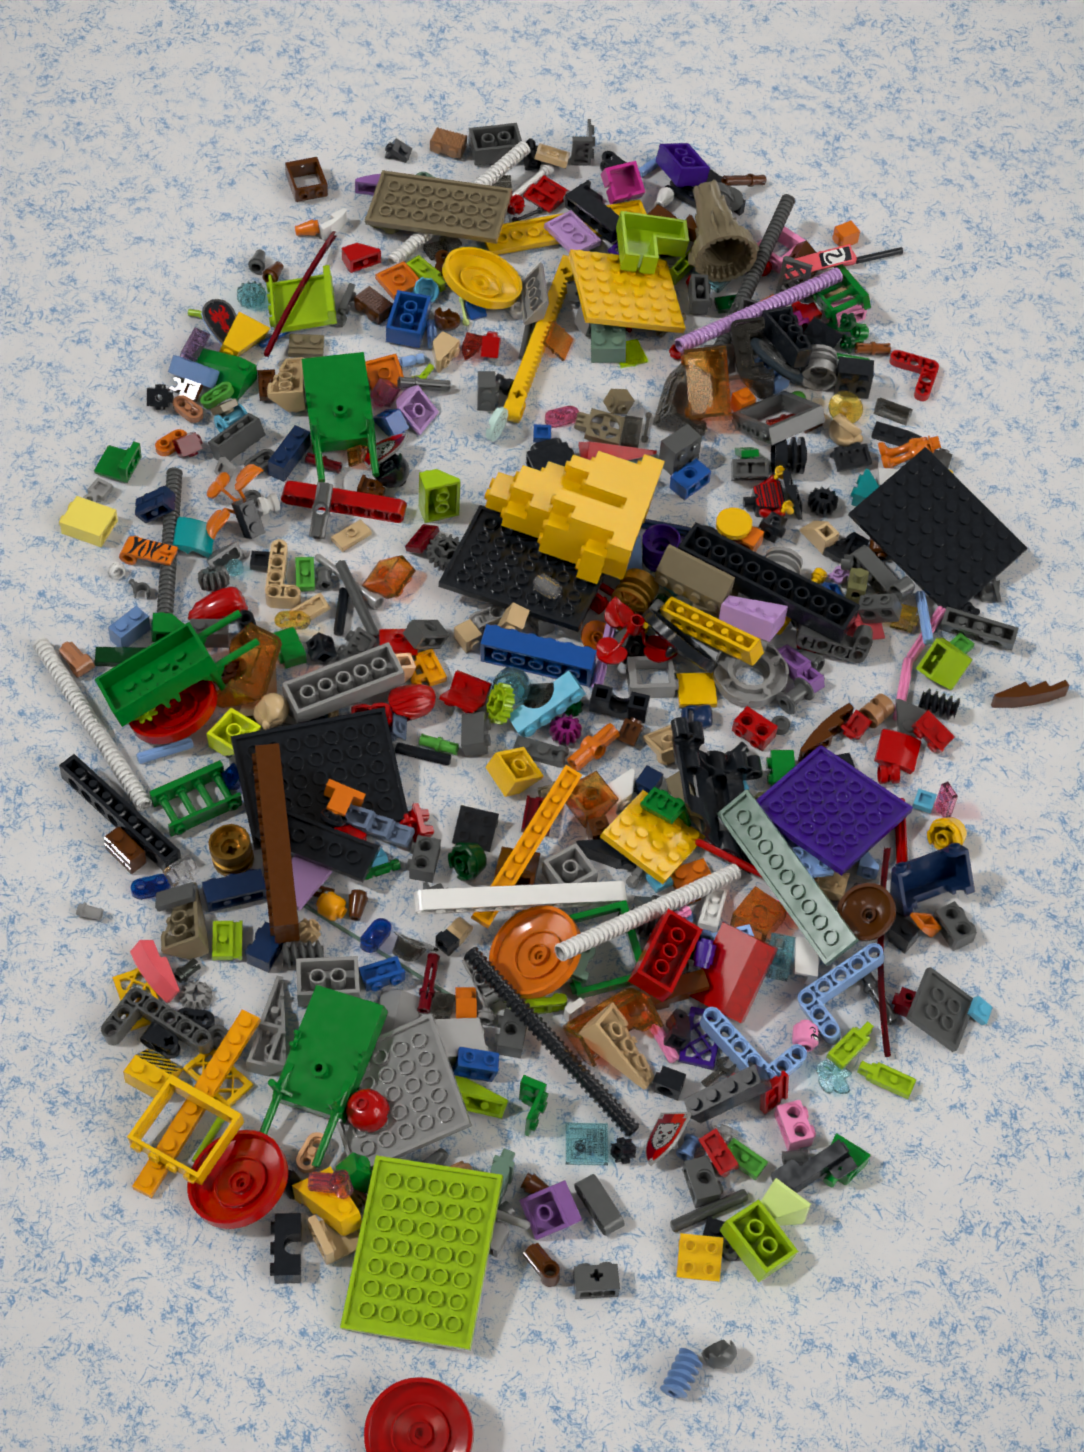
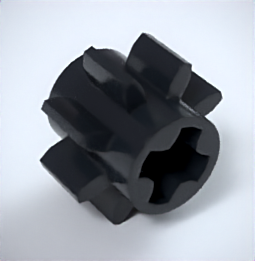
M621 1137L616 1139L617 1143H611L610 1155L615 1159V1163L622 1162V1164L630 1163V1158H636V1146L632 1143V1139Z

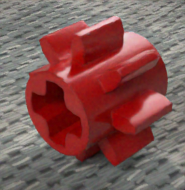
M517 194L511 196L507 212L511 215L516 213L520 215L524 211V199Z

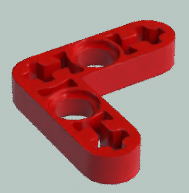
M901 350L892 351L889 360L892 366L920 374L914 391L915 399L918 401L928 400L939 370L938 362ZM911 361H915V362H917L919 365H916V366H915V365H912L910 362H911ZM928 378L929 380H931V382L927 383L924 382L922 379Z

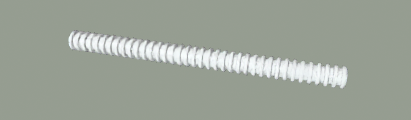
M520 141L473 183L490 186L495 184L499 178H502L506 172L530 153L528 144ZM415 232L413 236H410L409 239L387 256L388 262L391 266L406 261L410 255H413L414 252L435 235Z
M46 637L38 638L32 645L38 657L60 688L69 705H71L90 738L96 744V747L108 766H110L122 788H124L127 796L130 797L136 810H146L152 804L149 795L143 789V786L129 767L125 758H123L120 750L109 736L94 710H92L83 693H81L67 668L59 659Z
M730 864L684 887L671 891L647 904H643L638 908H634L614 919H610L590 930H586L566 941L556 944L555 954L559 960L566 961L577 954H581L644 923L661 917L668 908L676 910L740 880L741 871L737 865Z

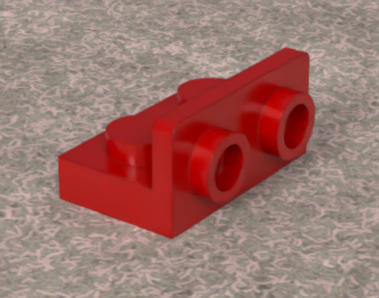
M926 710L911 726L914 729L913 733L919 739L923 738L928 743L927 747L934 753H942L945 750L944 748L955 738L929 710Z

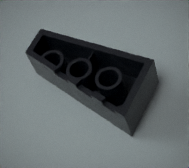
M788 306L764 310L758 326L761 332L793 369L808 366L813 348L807 336L803 334L802 326L797 322V315L793 314V307Z

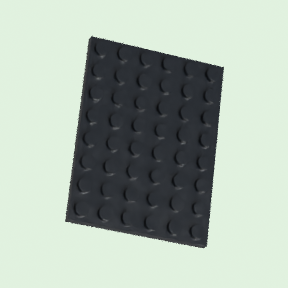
M926 447L848 514L938 606L943 608L961 609L1028 549Z
M479 505L441 576L438 587L505 609L512 603H516L530 610L528 614L530 617L579 632L606 574L601 573L598 584L577 578L578 570L575 569V563L539 552L540 544L537 543L538 538L501 526L503 520L500 517L501 512Z
M384 707L231 736L254 850L262 849L261 843L254 839L259 829L252 754L256 753L255 746L279 743L286 810L332 828L341 827L327 823L320 817L321 810L327 808L331 799L323 795L326 784L331 779L365 793L366 795L361 807L372 810L377 815L400 822L404 819V814H409Z

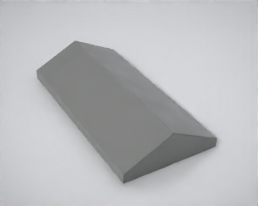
M541 262L522 280L520 303L524 325L544 319L549 304L544 266Z
M404 990L382 991L379 1004L385 1006L388 1014L380 1035L418 1019L419 1012L417 1008L420 997Z

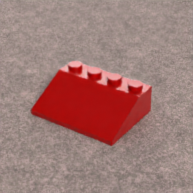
M722 922L713 942V945H716L713 963L709 969L701 968L704 969L710 986L709 990L692 994L690 997L708 1007H715L723 1015L743 1023L778 948Z

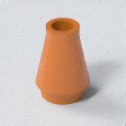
M311 219L295 226L296 235L317 236L320 233L318 220Z

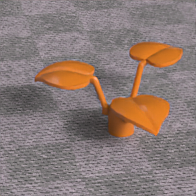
M249 464L237 475L235 490L239 492L242 498H245L241 490L258 474L264 471L262 468ZM226 472L220 473L207 490V496L211 499L218 496L222 491L234 502L240 500V498H234L224 489L230 481V476ZM223 508L222 511H215L209 518L206 530L213 540H215L216 534L228 520L230 513L235 514L234 510Z

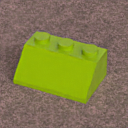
M439 469L419 472L418 507L424 523L459 516L461 486L459 478Z

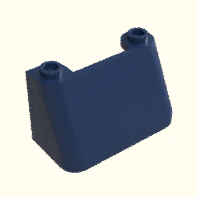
M951 843L943 849L907 862H899L892 868L889 893L895 901L896 911L905 918L910 916L913 908H918L917 903L946 892L954 895L956 890H963L966 895L975 892L969 850L959 843Z

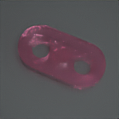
M570 405L549 410L545 414V424L551 425V428L575 423L579 410Z

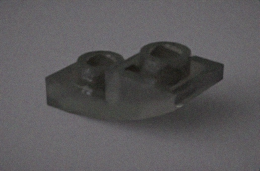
M435 991L432 1010L430 1011L434 1019H451L455 995Z

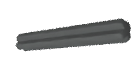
M741 1189L671 1220L670 1226L673 1232L683 1230L707 1219L708 1216L712 1217L746 1202L749 1198L745 1189Z

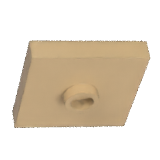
M539 143L534 159L566 169L570 152Z

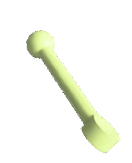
M460 297L459 302L461 303L464 318L462 323L464 326H468L470 322L466 316L465 300Z

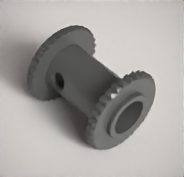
M796 678L794 680L795 687L789 692H778L776 695L778 705L787 714L792 715L796 713V705L804 698L809 701L814 698L812 686L803 678Z

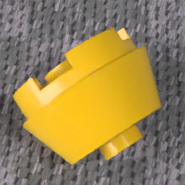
M954 817L934 820L927 831L929 844H933L938 850L948 847L951 843L963 845L967 837L964 824Z

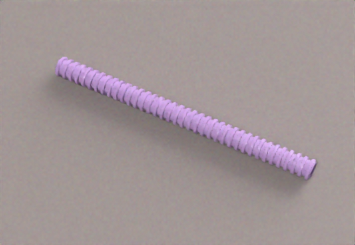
M838 268L822 273L808 281H804L745 309H741L703 326L698 330L676 338L675 346L679 352L684 353L711 339H715L720 335H724L761 318L764 310L786 307L841 282L843 279L842 273Z

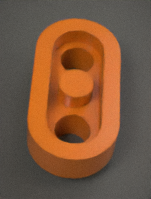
M176 429L157 440L155 443L157 454L169 456L176 452L172 440L187 434V432L182 429Z

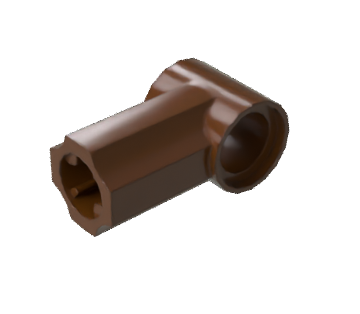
M533 1243L527 1247L525 1252H523V1256L540 1276L542 1284L547 1287L556 1286L560 1280V1267L558 1263L548 1256L539 1243ZM548 1271H552L555 1274L553 1276H547L545 1273Z

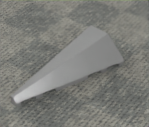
M276 976L261 1016L259 1029L246 1061V1071L268 1076L282 1071L286 1062L284 984L282 976Z

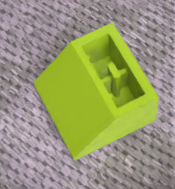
M936 638L916 669L930 680L952 690L973 659L946 639Z

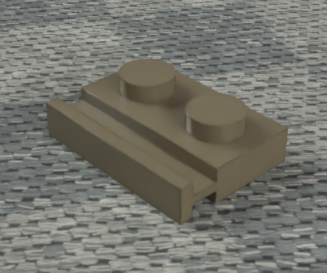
M289 335L288 357L312 358L323 356L324 335Z

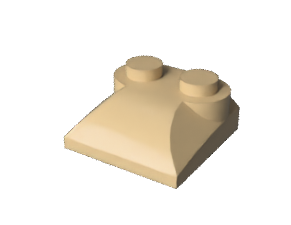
M671 725L643 735L644 741L656 754L657 761L663 765L675 762Z

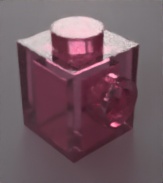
M379 378L370 393V397L374 400L373 403L381 408L383 406L391 407L401 389L391 381Z

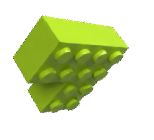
M626 211L620 212L616 231L621 270L628 272L639 270L643 274H654L659 260L658 254L674 257L685 256L689 244L686 220Z

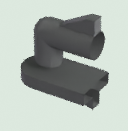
M995 578L992 580V587L996 601L1000 603V580L996 581ZM986 588L978 593L980 600L983 602L993 600V592L987 593Z

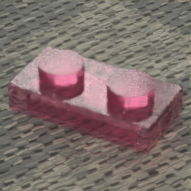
M948 781L941 784L935 802V809L943 818L951 817L958 795Z

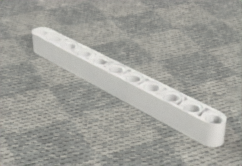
M624 881L424 889L413 892L416 914L526 910L539 905L556 908L605 906L624 900L627 901Z

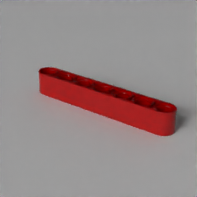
M287 481L283 488L281 501L288 505L312 509L317 485ZM333 488L330 512L393 523H401L404 520L407 503L402 499ZM320 507L318 510L326 511V508Z

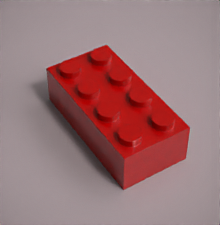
M668 908L658 919L628 982L664 1002L672 994L703 929Z

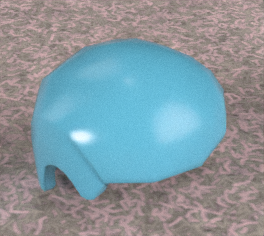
M424 277L416 281L413 289L414 293L431 296V303L436 301L440 292L438 284L432 278Z

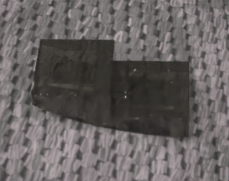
M440 236L439 241L424 244L423 250L430 260H435V255L439 250H445L450 253L452 250L461 247L462 242L459 238Z

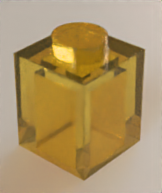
M901 603L899 622H891L890 627L911 633L913 626L918 624L919 615H916L918 607Z

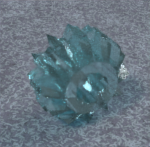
M248 281L247 284L242 283L241 287H238L237 300L240 302L241 307L246 306L247 310L253 307L255 310L256 306L261 307L262 303H265L266 291L261 283L257 284L256 281L250 283Z

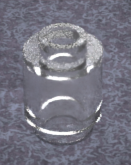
M544 573L537 575L533 581L534 589L548 598L556 599L561 593L562 586L559 585V582Z

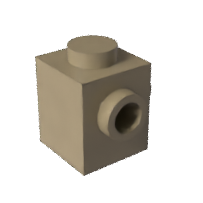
M610 389L603 400L611 414H627L635 402L627 389Z

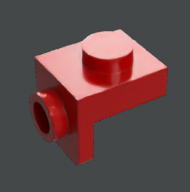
M856 709L845 725L842 724L840 728L844 730L843 734L849 739H860L873 721Z

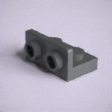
M360 627L354 631L350 630L345 637V640H347L345 645L342 644L336 652L338 656L335 661L372 649L377 639Z

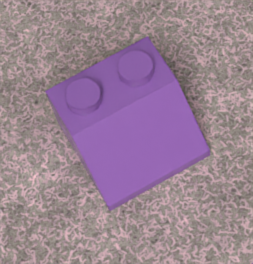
M565 1180L519 1200L525 1216L530 1222V1227L536 1240L582 1221Z

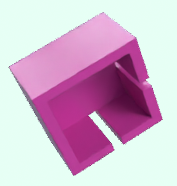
M636 161L605 168L601 173L604 187L608 188L606 194L610 205L622 203L626 199L630 201L641 198L645 193Z

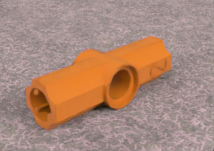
M609 723L594 736H586L581 742V747L567 759L568 764L572 769L580 771L592 759H600L605 754L606 747L620 736L619 731L613 724Z

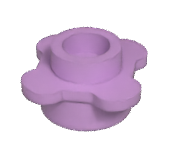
M836 566L833 572L828 574V578L833 579L836 584H843L847 581L850 571L841 570V566Z

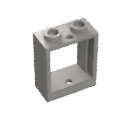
M646 656L627 657L626 674L629 697L632 691L650 695V698L674 697L675 690H678L679 684L678 678L675 679L674 676L677 673V665L673 663V658L666 662L656 663L649 660ZM667 669L669 683L638 684L636 670Z

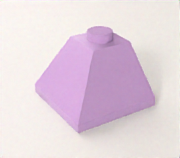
M419 385L406 388L396 399L397 409H400L403 417L417 435H420L439 413Z

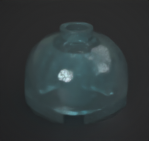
M504 668L499 671L493 680L492 689L499 682L511 685V688L514 689L512 694H515L514 705H520L525 702L530 693L531 682L529 677L519 668Z

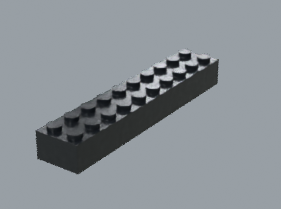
M695 522L678 546V549L735 577L733 590L753 600L788 606L786 617L839 644L857 618L860 608L859 604Z

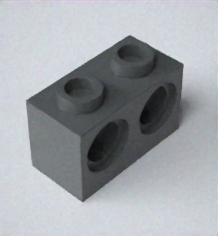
M732 459L731 481L766 480L769 477V459Z
M896 593L860 595L858 613L864 624L899 622L902 606Z
M418 835L416 842H412L410 853L413 856L412 859H408L406 870L409 871V879L433 883L441 851V839Z
M955 901L935 910L933 917L942 928L939 932L953 951L974 941L977 934L976 928L965 916L963 908L959 907Z

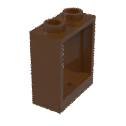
M318 157L285 162V174L295 202L328 196V184ZM316 174L319 184L297 188L294 178Z

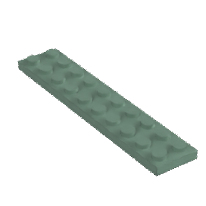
M749 790L743 791L717 813L718 817L825 965L829 966L859 941Z

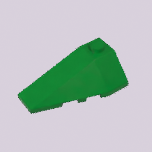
M201 347L190 357L191 361L220 371L216 385L222 382H230L234 389V393L230 398H236L237 401L257 380V365L242 357Z

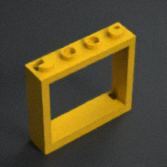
M171 1074L127 1138L130 1148L137 1153L142 1151L148 1155L147 1157L151 1161L165 1164L166 1169L170 1172L182 1174L183 1178L189 1183L194 1184L196 1182L202 1185L243 1125L244 1119L238 1111ZM174 1093L181 1095L230 1123L197 1172L142 1141V1138Z

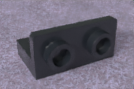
M815 316L803 332L811 345L813 343L815 345H826L833 349L843 336V334Z
M856 442L847 448L839 446L834 448V451L829 454L830 458H834L837 472L872 464L867 443L861 444Z

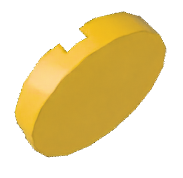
M726 508L716 518V529L721 535L723 534L730 540L743 539L752 530V518L745 510L740 508Z

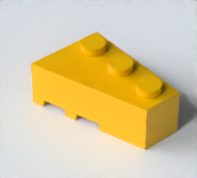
M331 1166L292 1185L295 1200L309 1208L310 1212L314 1215L317 1214L327 1225L343 1237L361 1228L360 1211L344 1186L339 1183V1179Z

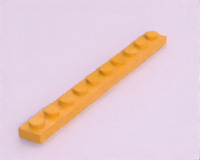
M565 765L490 887L515 886L582 777V774ZM499 911L474 912L471 919L488 929Z
M243 1009L240 1011L196 1082L195 1088L213 1098L215 1097L261 1022L259 1017ZM186 1099L156 1149L176 1160L206 1110ZM149 1159L132 1185L133 1190L152 1199L169 1171L166 1169L165 1164L161 1162L155 1163Z

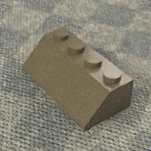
M669 544L658 565L654 581L660 586L666 587L676 594L691 600L693 603H697L709 611L720 615L721 604L729 595L731 596L735 577Z

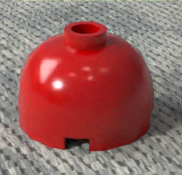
M361 1089L349 1098L346 1106V1115L349 1122L358 1131L371 1133L381 1129L387 1122L390 1106L387 1099L378 1091Z

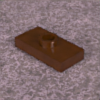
M275 369L257 370L260 401H270L271 399L267 395L268 384L274 381Z

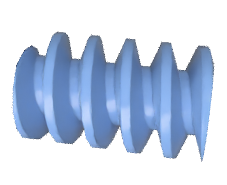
M687 1348L679 1349V1354L676 1355L675 1362L672 1363L671 1369L667 1373L668 1377L664 1379V1384L660 1387L664 1394L672 1398H687L688 1395L683 1390H691L692 1387L687 1382L694 1383L695 1379L691 1375L698 1376L699 1374L695 1367L702 1368L703 1366L693 1351Z

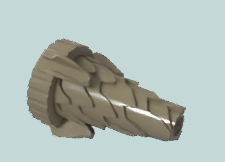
M713 180L701 183L693 189L696 202L695 222L697 228H695L697 238L692 244L688 263L690 266L695 267L696 272L708 275V280L714 282L737 279L752 268L757 259L759 246L754 241L750 231L745 229L744 226L738 225L737 218L733 217L732 211L727 206L725 196L721 195L718 182Z

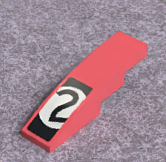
M851 244L795 258V260L813 265L811 273L855 261ZM787 264L786 267H787V269H789V268H792L793 266ZM800 268L803 274H805L806 270ZM796 270L791 272L794 277L800 276Z

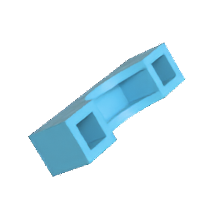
M567 671L553 682V695L544 706L528 708L522 704L510 713L511 717L509 720L522 737L532 736L537 729L550 723L551 719L558 714L564 713L569 706L579 702L586 695L580 683L570 671Z

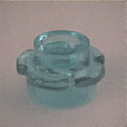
M238 559L229 560L225 566L230 576L236 577L243 573V563Z

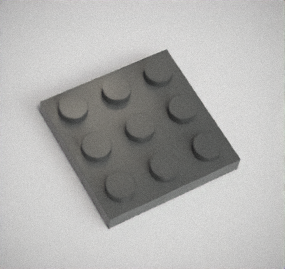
M932 967L925 969L906 1019L951 1052L958 1050L970 1019L967 1013L973 998Z

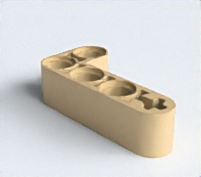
M281 539L273 541L270 548L265 586L266 604L270 608L293 609L301 604V592L299 587L285 584L288 547L287 543Z

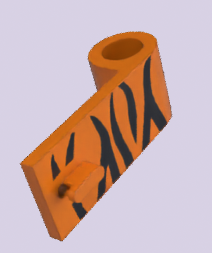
M130 536L127 538L119 558L128 565L136 564L139 558L170 566L178 551V547L143 539L138 536Z

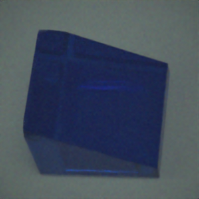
M232 763L222 773V776L229 790L240 789L238 771L235 763Z

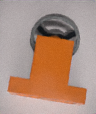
M329 779L323 795L331 799L327 808L321 810L320 817L332 825L345 826L347 823L345 815L350 804L361 807L366 794Z

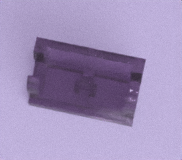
M194 327L181 351L180 357L196 362L211 334Z

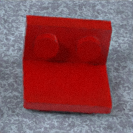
M457 670L455 671L450 689L441 694L439 700L444 701V704L448 706L459 707L465 713H474L486 704L492 683Z

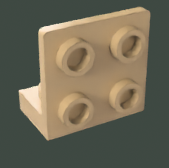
M316 1215L307 1218L308 1229L326 1265L356 1252L359 1238L358 1230L343 1237L327 1225L324 1220L318 1221Z

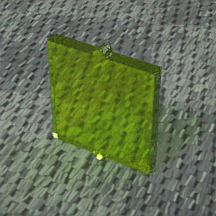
M638 339L626 341V363L619 362L620 368L635 367L638 364L647 363L648 359Z

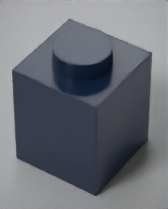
M646 765L635 781L634 792L639 795L642 790L649 793L653 787L659 789L662 785L664 774Z

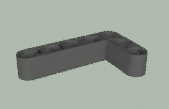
M138 987L132 988L127 992L101 1026V1033L105 1041L109 1045H117L142 1016L151 1023L155 1022L164 1029L174 1033L178 1040L201 1054H208L214 1048V1042L208 1030ZM142 998L139 1002H134L135 999ZM153 1008H158L156 1012L150 1013ZM124 1014H129L127 1018L121 1019ZM174 1018L173 1022L166 1023L168 1019ZM185 1029H191L190 1032L183 1034ZM116 1030L113 1035H108L110 1031ZM208 1039L206 1043L199 1044L201 1040Z

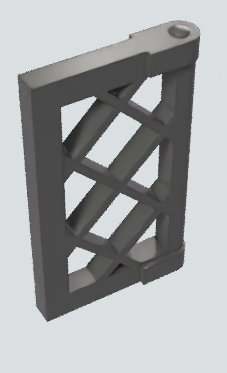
M784 256L775 294L784 291V289H781L782 285L789 289L791 287L788 283L793 282L795 285H798L799 282L797 280L803 279L808 281L813 265ZM787 264H788V265H791V266H793V267L787 269L786 266H787ZM800 268H801V269H805V270H806V273L803 274V272L800 270ZM796 270L800 276L794 277L791 272ZM787 274L790 279L784 280V275Z

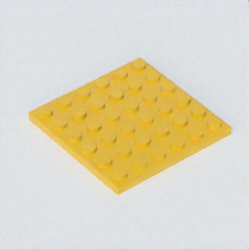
M570 249V263L585 323L684 333L685 324L666 260H658L654 274H643L639 270H636V272L621 270L619 255Z

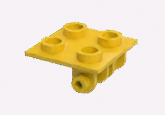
M680 1233L676 1277L720 1282L723 1237Z

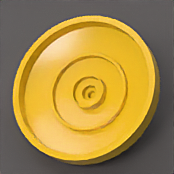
M461 247L454 249L447 255L442 267V274L447 285L458 296L479 307L487 309L511 307L516 303L522 291L521 278L513 266L500 256L481 248Z

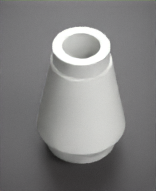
M668 187L660 189L654 206L660 205L665 208L674 199L673 190Z

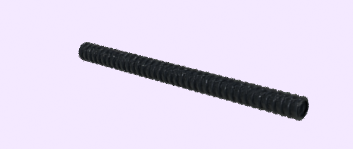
M471 948L464 955V960L468 961V965H472L474 971L477 970V975H481L480 978L482 980L485 979V983L489 984L490 989H494L493 992L495 994L498 993V998H502V1002L507 1003L506 1006L511 1008L510 1011L512 1013L515 1012V1016L519 1017V1021L524 1022L523 1025L525 1027L528 1026V1030L533 1032V1036H537L536 1039L541 1041V1045H545L547 1051L550 1050V1055H554V1059L559 1060L558 1063L563 1065L562 1068L564 1070L567 1069V1073L572 1075L571 1078L576 1079L577 1084H581V1089L584 1088V1092L590 1094L589 1097L594 1099L593 1102L598 1103L599 1108H603L602 1112H606V1116L612 1118L611 1121L616 1123L615 1126L617 1128H621L620 1131L625 1133L624 1136H631L639 1128L640 1124L634 1122L635 1119L630 1117V1113H626L625 1108H621L622 1104H618V1100L612 1098L613 1095L608 1093V1089H604L603 1084H599L600 1080L595 1079L594 1074H590L591 1071L586 1069L587 1066L582 1065V1061L577 1059V1055H573L574 1052L572 1050H568L569 1047L564 1045V1041H560L559 1036L556 1037V1032H552L550 1026L547 1027V1023L543 1022V1018L538 1017L539 1014L537 1012L534 1013V1008H530V1004L525 1003L526 1000L521 998L522 995L520 993L517 994V990L513 989L512 984H508L509 981L507 979L504 980V976L500 975V971L495 970L496 967L494 965L491 966V961H487V957L482 956L483 953L478 951L479 948Z

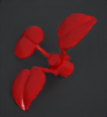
M616 596L609 602L604 613L606 623L612 628L620 626L622 629L626 628L627 632L620 643L611 637H604L598 641L596 655L601 662L610 665L623 662L627 657V650L622 647L629 634L636 636L640 633L642 643L646 646L644 654L649 660L662 663L677 656L678 653L669 658L665 656L668 645L659 636L651 635L646 641V629L643 628L645 620L641 615L634 614Z

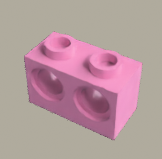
M801 1100L777 1105L774 1116L787 1151L812 1146L816 1133L813 1125L809 1124L808 1111L802 1105ZM788 1114H794L797 1118H792ZM796 1132H800V1133H802L804 1136H803V1137H799V1136H797L795 1133H796Z

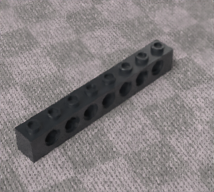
M73 754L59 765L61 778L116 828L120 827L145 851V855L163 872L168 874L182 862L180 850L79 757Z

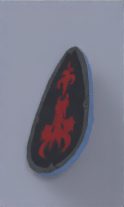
M211 299L203 306L201 315L208 330L222 345L237 315L233 307L225 300Z

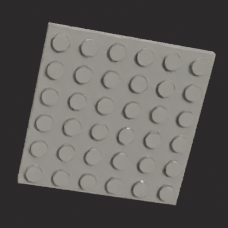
M431 1013L384 1033L377 1040L358 1091L361 1089H372L378 1091L387 1099L390 1111L388 1110V1120L382 1128L368 1133L367 1131H358L349 1122L348 1117L345 1124L337 1122L346 1155L349 1156L354 1152L367 1157L370 1161L371 1170H373L376 1155L398 1159L472 1126L434 1016Z

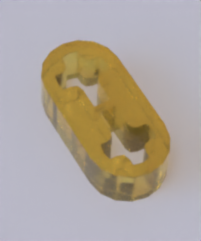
M280 611L276 614L274 621L281 629L294 626L295 630H302L310 625L311 619L303 611ZM285 617L289 619V621L281 623V620H284ZM302 617L304 618L300 623L295 621L300 620Z

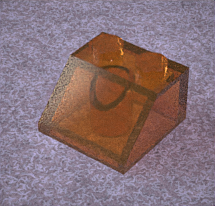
M403 555L379 560L362 586L372 593L380 594L385 599L397 598L403 593L406 584L412 580L416 570Z
M596 770L579 780L565 804L582 826L586 828L588 819L605 816L618 802L619 798Z

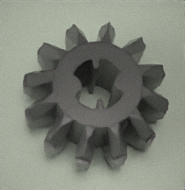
M207 567L198 573V583L201 590L215 591L225 588L230 584V577L226 567Z

